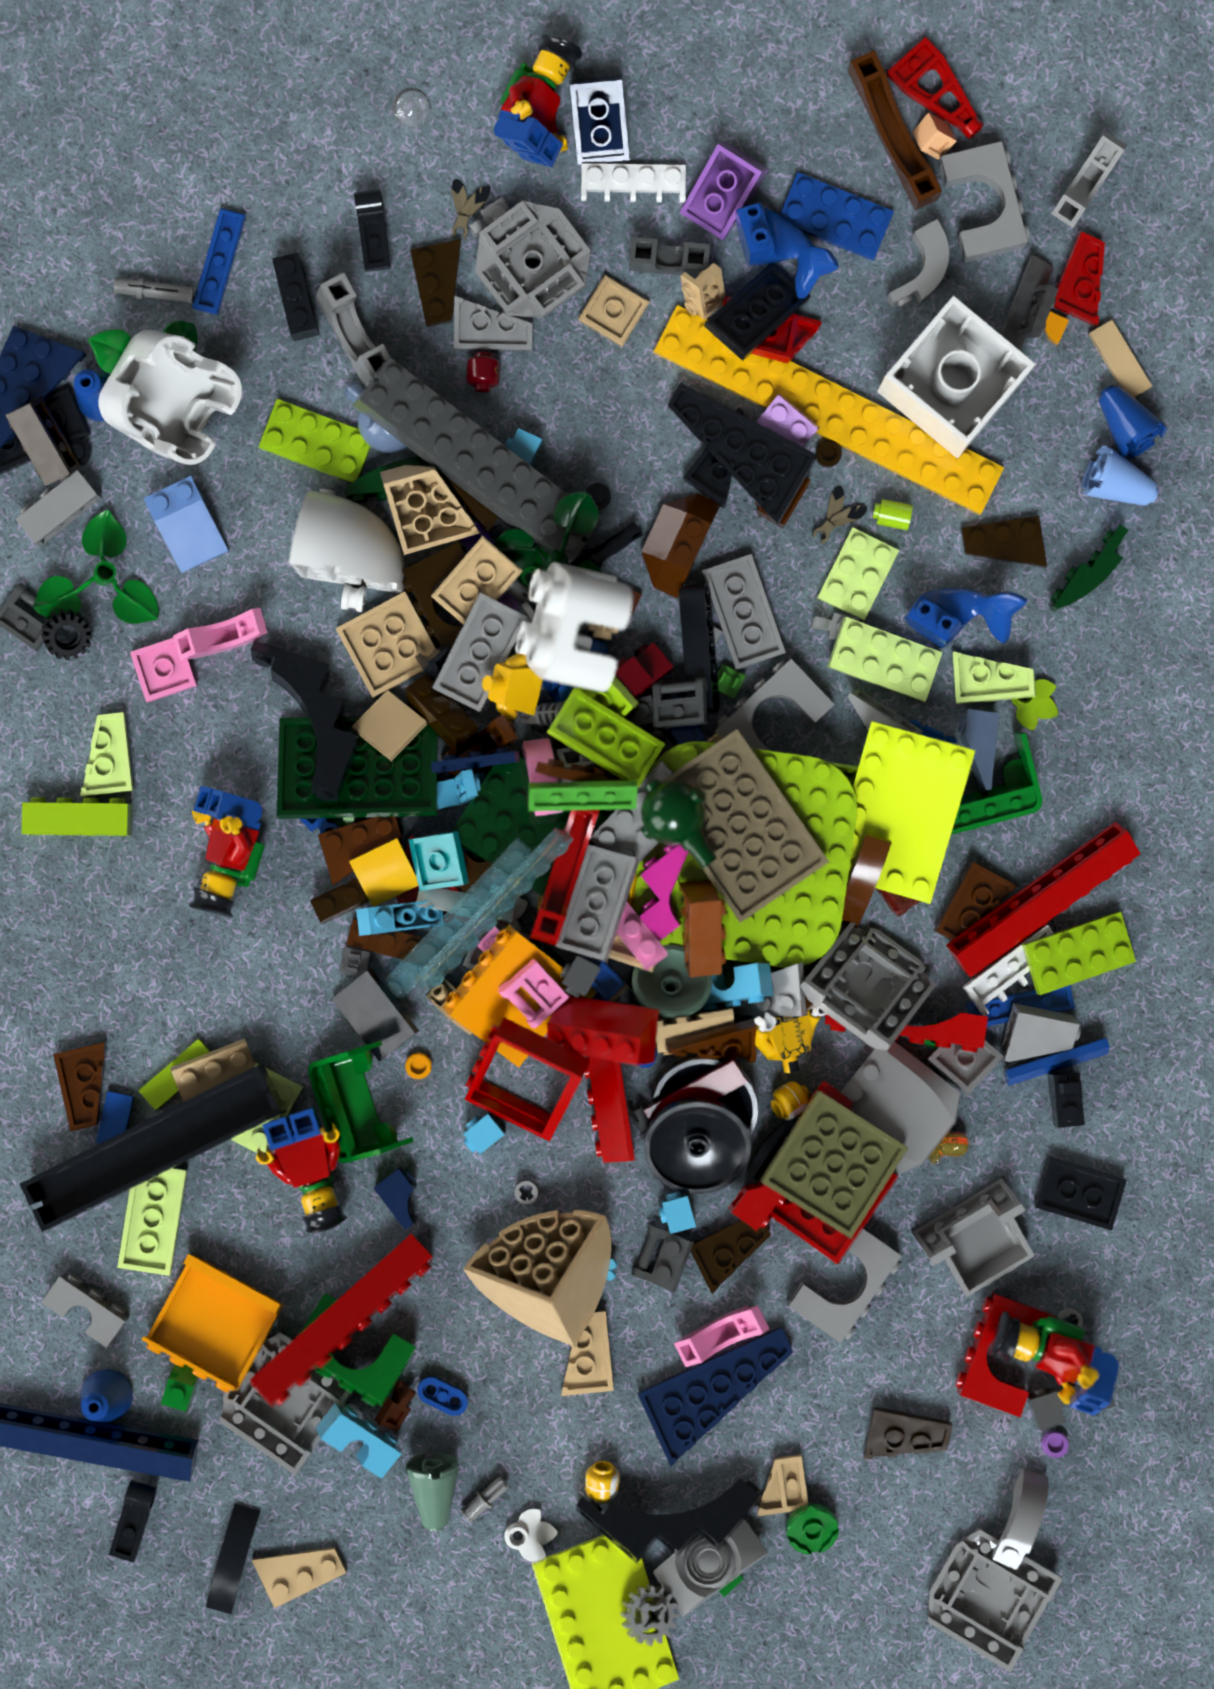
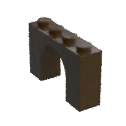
M459 542L402 570L405 575L402 583L408 593L413 591L417 599L413 604L419 616L425 614L429 622L425 625L431 639L437 638L440 646L446 644L450 649L462 626H452L443 622L435 612L434 599L431 595L465 557Z

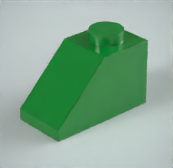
M174 1364L162 1397V1405L184 1412L191 1407L200 1379L192 1373L193 1368L186 1364L183 1367Z

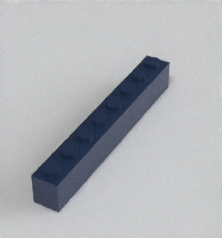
M0 1403L1 1447L188 1482L191 1480L197 1461L198 1440Z

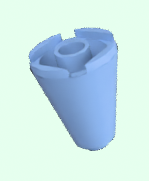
M1102 446L1097 450L1096 454L1099 457L1095 462L1090 460L1083 476L1082 488L1086 489L1083 491L1084 495L1142 506L1155 501L1159 489L1157 488V483L1111 447Z

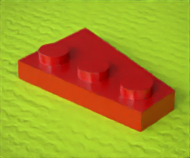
M1080 232L1056 288L1059 290L1055 297L1054 308L1088 324L1097 326L1099 325L1098 304L1101 300L1100 278L1103 274L1105 242Z

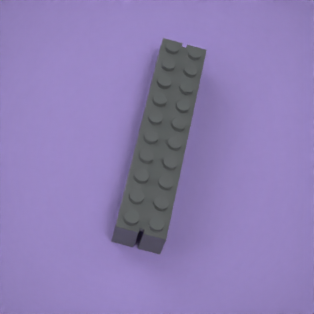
M387 358L356 399L353 406L510 526L527 532L534 539V544L548 555L553 551H559L567 527L556 524L554 511L558 502L568 494L392 358ZM596 527L586 534H578L571 530L565 549L568 564L574 561L585 545L583 541L589 539Z

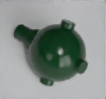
M658 778L644 787L648 794L641 807V820L643 823L641 830L643 835L649 840L654 839L665 845H680L684 852L688 851L689 854H692L702 869L716 860L717 857L707 844V840L704 838L706 834L702 830L706 817L703 802L706 796L702 789L699 787L693 788L679 781L661 783Z

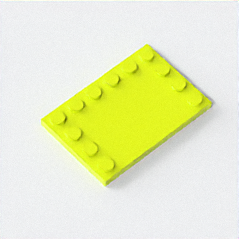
M871 721L853 784L857 800V819L848 880L865 835L869 833L892 841L875 888L931 904L975 754L974 749Z
M601 1535L532 1562L570 1689H657L679 1680L665 1635L662 1636L661 1644L653 1639L652 1646L645 1644V1640L642 1644L636 1642L635 1637L631 1638L627 1635L629 1629L622 1627V1623L627 1620L620 1615L621 1612L627 1611V1607L622 1604L623 1601L630 1602V1592L636 1595L638 1594V1586L646 1590L647 1584H649L642 1558L636 1564L608 1538ZM654 1597L646 1598L644 1601L650 1602ZM651 1610L647 1613L649 1615V1619H651L652 1615L650 1614ZM649 1628L643 1632H653L655 1628Z

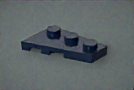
M511 747L495 749L496 754L485 755V750L469 752V757L459 758V754L443 756V761L431 762L432 773L520 762L519 751L511 752Z

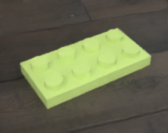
M844 617L827 667L915 700L926 702L943 652Z
M173 1168L130 1189L117 1268L167 1276L172 1274L188 1170Z

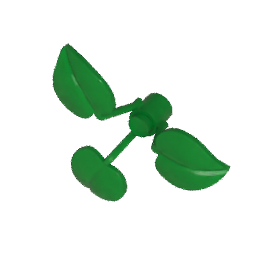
M178 320L169 323L164 328V333L185 338L195 345L193 351H196L198 334L194 323ZM110 329L92 335L88 338V341L100 368L111 374L132 338L123 330Z
M109 510L96 515L88 523L82 535L84 551L91 556L100 555L101 562L96 565L92 577L75 590L69 579L62 576L50 577L40 586L33 604V608L38 613L48 618H51L50 614L52 612L58 614L59 609H63L64 612L72 609L76 613L81 608V600L76 594L93 582L101 586L111 583L118 593L112 603L114 614L118 619L128 624H140L155 621L159 616L158 605L151 590L138 580H128L121 590L117 584L118 581L114 578L116 576L115 566L104 558L105 556L109 558L119 556L124 551L127 542L123 528Z

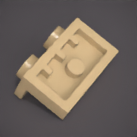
M715 263L706 270L701 271L696 279L686 272L680 275L685 308L690 314H697L705 320L722 306L725 297L721 268Z

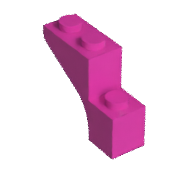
M680 845L667 846L664 849L666 855L659 860L653 857L643 865L645 871L641 874V877L660 900L656 901L653 898L641 907L644 912L639 917L658 941H661L682 923L676 915L671 901L672 890L688 854V851L684 852Z

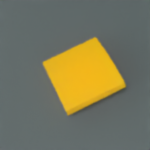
M398 838L349 861L372 907L418 886L416 873Z

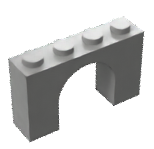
M1002 141L941 156L938 162L944 188L974 181L983 182L996 190L1002 203L1001 215L995 222L960 232L957 240L963 263L1024 249L1030 239L1028 225L1023 224L1021 217L1023 214L1022 201L1017 199L1015 189H1017L1016 177L1014 174H1010L1008 166L1011 163L1008 149H1004Z
M343 272L320 284L315 299L365 388L382 363L390 355L384 344L375 347L367 336L354 306L357 295Z
M792 659L787 663L782 660L771 670L774 675L768 681L763 678L752 688L755 693L749 699L744 696L733 706L736 711L730 717L725 714L714 724L717 727L714 734L718 732L722 738H725L738 729L750 748L769 750L757 738L752 727L754 710L761 702L777 697L787 699L796 705L813 724L835 704Z
M863 1228L848 1250L861 1260L865 1270L863 1286L854 1297L845 1301L829 1300L804 1282H801L787 1302L791 1309L840 1343L844 1338L848 1340L856 1329L854 1324L857 1319L866 1316L871 1308L869 1302L873 1296L876 1295L878 1297L886 1286L885 1279L890 1273L893 1275L902 1263L899 1260L901 1258L900 1253L865 1228Z

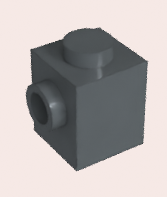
M577 955L573 964L567 962L560 975L565 978L562 984L566 985L564 991L579 998L580 994L586 996L601 967Z

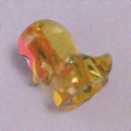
M960 1131L948 1132L929 1156V1161L932 1164H937L943 1156L961 1157L965 1155L969 1148L967 1136Z

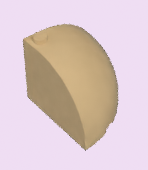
M574 1210L573 1213H559V1211L540 1213L518 1221L500 1231V1236L488 1245L485 1243L481 1246L463 1269L473 1284L488 1299L510 1316L546 1336L575 1347L597 1308L606 1283L611 1258L609 1224L606 1216L582 1210Z

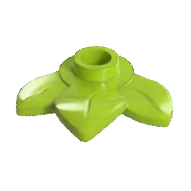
M1045 679L1035 681L1036 697H1029L1026 701H1022L1020 698L1011 699L1013 705L1017 707L1016 718L1028 730H1035L1038 718L1050 719L1058 716L1056 704L1049 697L1055 691L1056 685Z

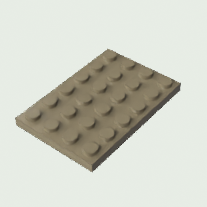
M738 729L661 781V783L667 781L683 782L693 788L699 787L704 792L706 799L703 802L706 817L702 830L706 834L704 838L707 840V844L717 859L703 868V870L740 923L829 862Z

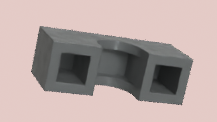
M632 237L629 271L679 276L686 272L691 277H697L701 271L708 268L710 244L684 242V245L667 246L660 244L658 239Z
M1068 1382L1076 1392L1080 1391V1385ZM1058 1383L1057 1386L1048 1389L1047 1386L1036 1387L1031 1390L1032 1394H1029L1027 1397L1035 1425L1040 1431L1065 1423L1062 1413L1064 1403L1057 1394L1064 1388L1062 1385H1058ZM1113 1395L1111 1403L1101 1411L1116 1406Z

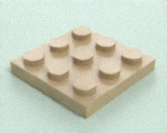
M405 591L335 628L372 698L424 672L415 656L419 653L429 656L436 650Z

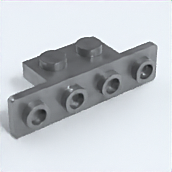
M1031 256L1000 332V335L1019 351L1025 339L1039 338L1045 330L1047 317L1055 305V297L1059 290L1051 284L1047 285L1053 266L1036 256Z

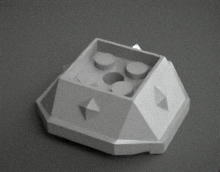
M522 200L480 231L475 273L506 315L544 318L585 288L591 250L559 208L533 204L532 202ZM535 258L540 261V265L532 269L526 265L527 261Z

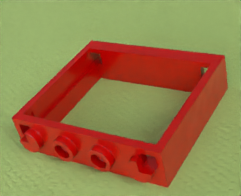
M503 1017L499 1027L493 1025L487 1037L491 1043L486 1041L479 1056L484 1058H478L472 1072L476 1073V1075L471 1073L465 1085L469 1087V1090L464 1100L550 1142L591 1060ZM501 1042L570 1076L552 1114L483 1081Z

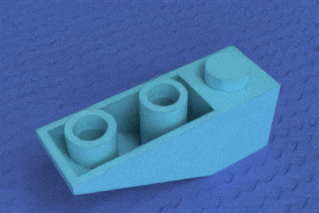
M427 901L357 909L359 936L433 927L434 925L441 926L444 925L443 911L430 909L435 905H430L427 908L415 906L417 904H424Z

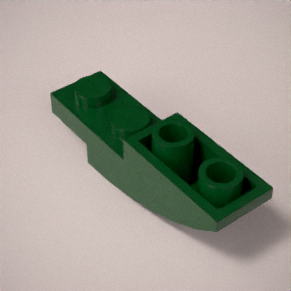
M421 457L392 462L366 473L344 490L346 498L356 503L366 502L367 497H378V500H388L380 472L403 465L423 466Z
M1119 524L1114 530L1112 528L1108 529L1101 540L1105 543L1100 552L1095 550L1087 561L1091 565L1090 567L1082 562L1077 568L1075 566L1070 568L1064 577L1068 582L1063 589L1058 587L1050 599L1053 602L1050 610L1055 612L1077 602L1098 587L1114 571L1123 559L1115 550L1128 532L1127 528Z

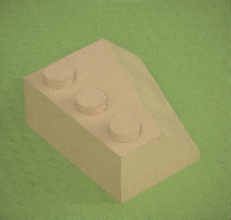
M403 465L380 472L404 555L480 533L434 467Z
M722 1008L714 1011L696 1012L680 1018H658L656 1035L658 1053L663 1052V1055H672L665 1048V1043L734 1024L733 1009Z

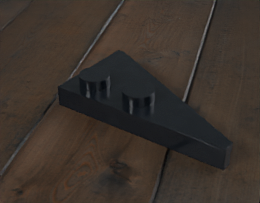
M738 407L735 412L744 416L743 409ZM705 449L683 479L724 509L727 505L732 476Z

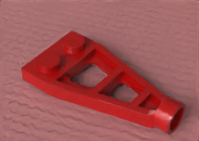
M926 37L887 71L886 75L903 94L958 128L968 140L983 128L984 124L977 117L944 56ZM930 70H935L943 82V88L936 94H929L918 86V81ZM948 92H952L960 103V107L953 113L947 111L939 104V100ZM970 119L971 121L966 125L965 121Z

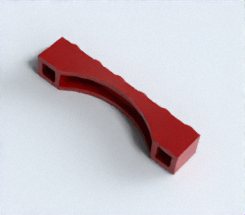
M570 810L560 841L563 848L555 857L530 938L555 946L558 943L577 877L600 810Z
M961 1012L951 1019L937 1024L925 1026L906 1025L898 1036L909 1037V1042L924 1044L925 1040L936 1041L935 1046L950 1049L951 1044L962 1045L961 1050L977 1053L978 1048H984L988 1016ZM826 1014L825 1024L830 1025V1030L846 1031L844 1026Z
M823 1080L816 1091L819 1090L852 1111L850 1106L853 1102ZM816 1091L813 1093V1095H812V1096L810 1097V1099L808 1100V1104H809V1102L811 1101V1099H812V1097L814 1096V1094L816 1093ZM760 1181L744 1186L728 1209L757 1231L760 1227L764 1228L772 1217L770 1213L776 1205L778 1207L782 1205L786 1197Z

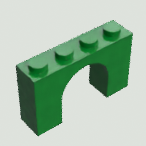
M324 1293L300 1333L333 1305L337 1299ZM392 1334L378 1359L366 1368H346L340 1365L331 1354L332 1359L321 1369L317 1366L315 1371L326 1379L333 1377L340 1381L338 1385L347 1392L352 1393L355 1390L363 1395L361 1399L373 1407L378 1404L382 1407L414 1355L416 1347L399 1336Z

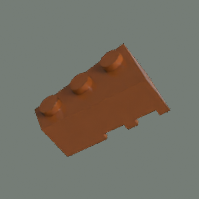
M711 880L679 882V891H682L684 895V907L681 908V916H685V933H682L685 968L690 977L722 974V964L726 963L725 950L722 948V940L726 938L725 926L722 924V915L726 913L725 901L720 899Z

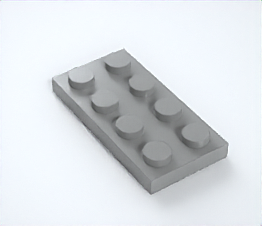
M752 554L702 570L705 584L707 583L710 588L711 601L735 670L785 654L786 652Z
M479 593L432 688L480 712L489 694V691H485L482 688L483 678L487 675L493 676L495 665L506 661L516 641L520 625L523 621H526L527 616Z
M661 761L637 789L636 809H616L590 837V840L599 848L635 857L640 860V863L659 843L654 839H647L641 830L643 826L641 807L648 794L644 787L657 778L661 782L673 774L674 771Z
M588 845L556 947L608 962L640 861L639 859Z

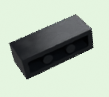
M298 252L272 258L293 341L319 336Z

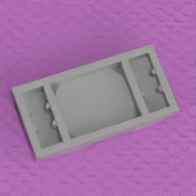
M745 1519L720 1550L700 1535L689 1543L678 1557L672 1554L653 1573L665 1592L673 1595L671 1601L678 1604L676 1608L684 1618L769 1553Z

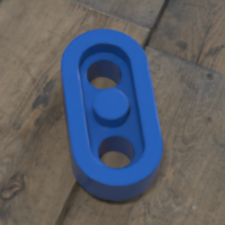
M427 1376L419 1383L417 1392L419 1398L424 1403L451 1416L461 1415L466 1410L468 1396L462 1389L436 1376ZM434 1385L436 1392L430 1394L427 1392L426 1387ZM456 1396L460 1399V1403L452 1405L450 1399Z

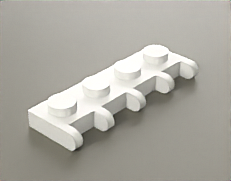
M582 163L581 201L587 200V192H605V202H610V192H631V202H636V192L657 193V202H662V193H680L679 201L680 203H685L686 165Z
M1046 924L1037 929L1023 942L1016 945L1004 956L962 986L983 1016L989 1014L985 1004L998 996L1002 1002L1008 999L1003 991L1018 980L1023 987L1028 984L1024 975L1030 970L1022 944L1053 934L1049 925Z

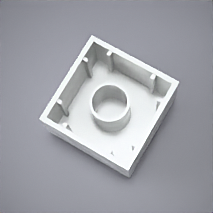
M953 296L885 375L877 392L958 459L1022 384L1036 364Z

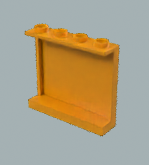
M509 924L506 929L498 933L495 943L490 949L485 950L480 955L477 965L463 976L459 987L446 997L445 1004L442 1007L449 1016L484 1042L488 1041L491 1043L487 1037L493 1025L499 1027L503 1017L544 1037L547 1034V1025L552 1014L538 1027L532 1028L527 1023V1018L508 998H503L498 990L504 982L511 980L525 965L534 959L564 991L566 985L562 984L565 978L560 976L564 968ZM522 985L516 990L534 1011H538L541 1008L538 1002ZM502 1042L497 1049L498 1053L518 1068L528 1057V1055Z
M188 1254L183 1262L186 1265L148 1335L143 1336L141 1340L148 1343L146 1348L157 1354L164 1352L171 1356L169 1361L180 1367L186 1364L193 1368L192 1373L203 1380L209 1377L216 1381L215 1386L227 1393L230 1390L237 1391L240 1389L285 1304L194 1254Z

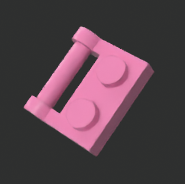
M534 959L525 965L511 980L504 982L498 990L503 998H508L527 1018L526 1021L532 1028L538 1027L569 998ZM521 985L541 1006L538 1011H534L516 992Z

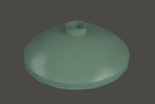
M664 945L663 947L667 951L668 956L656 964L653 972L634 967L632 974L633 991L643 1007L659 1009L658 1016L666 1018L686 1017L697 1012L707 1002L712 988V976L690 977L684 964L683 947ZM672 988L674 992H668L666 989Z

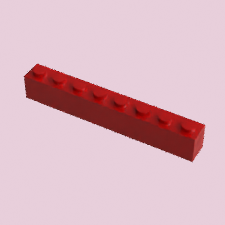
M1114 822L946 944V947L959 967L971 978L975 974L982 972L990 963L1004 956L1016 944L1023 942L1027 936L1038 928L1045 926L1049 920L1060 912L1067 910L1078 899L1089 894L1093 888L1108 880L1115 872L1130 864L1141 853L1129 832L1117 822Z
M410 1234L250 1379V1384L271 1407H274L276 1404L279 1406L284 1404L291 1397L290 1391L295 1386L302 1387L312 1377L310 1373L317 1366L321 1369L332 1359L330 1355L337 1348L342 1350L353 1340L350 1337L357 1330L360 1332L365 1330L372 1323L370 1318L379 1311L382 1314L392 1304L391 1299L397 1293L400 1296L403 1295L412 1286L410 1282L417 1275L420 1278L423 1277L432 1268L430 1263L433 1256Z

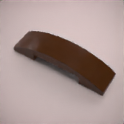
M866 833L847 882L842 923L848 925L850 922L856 923L854 927L859 925L880 877L892 841Z

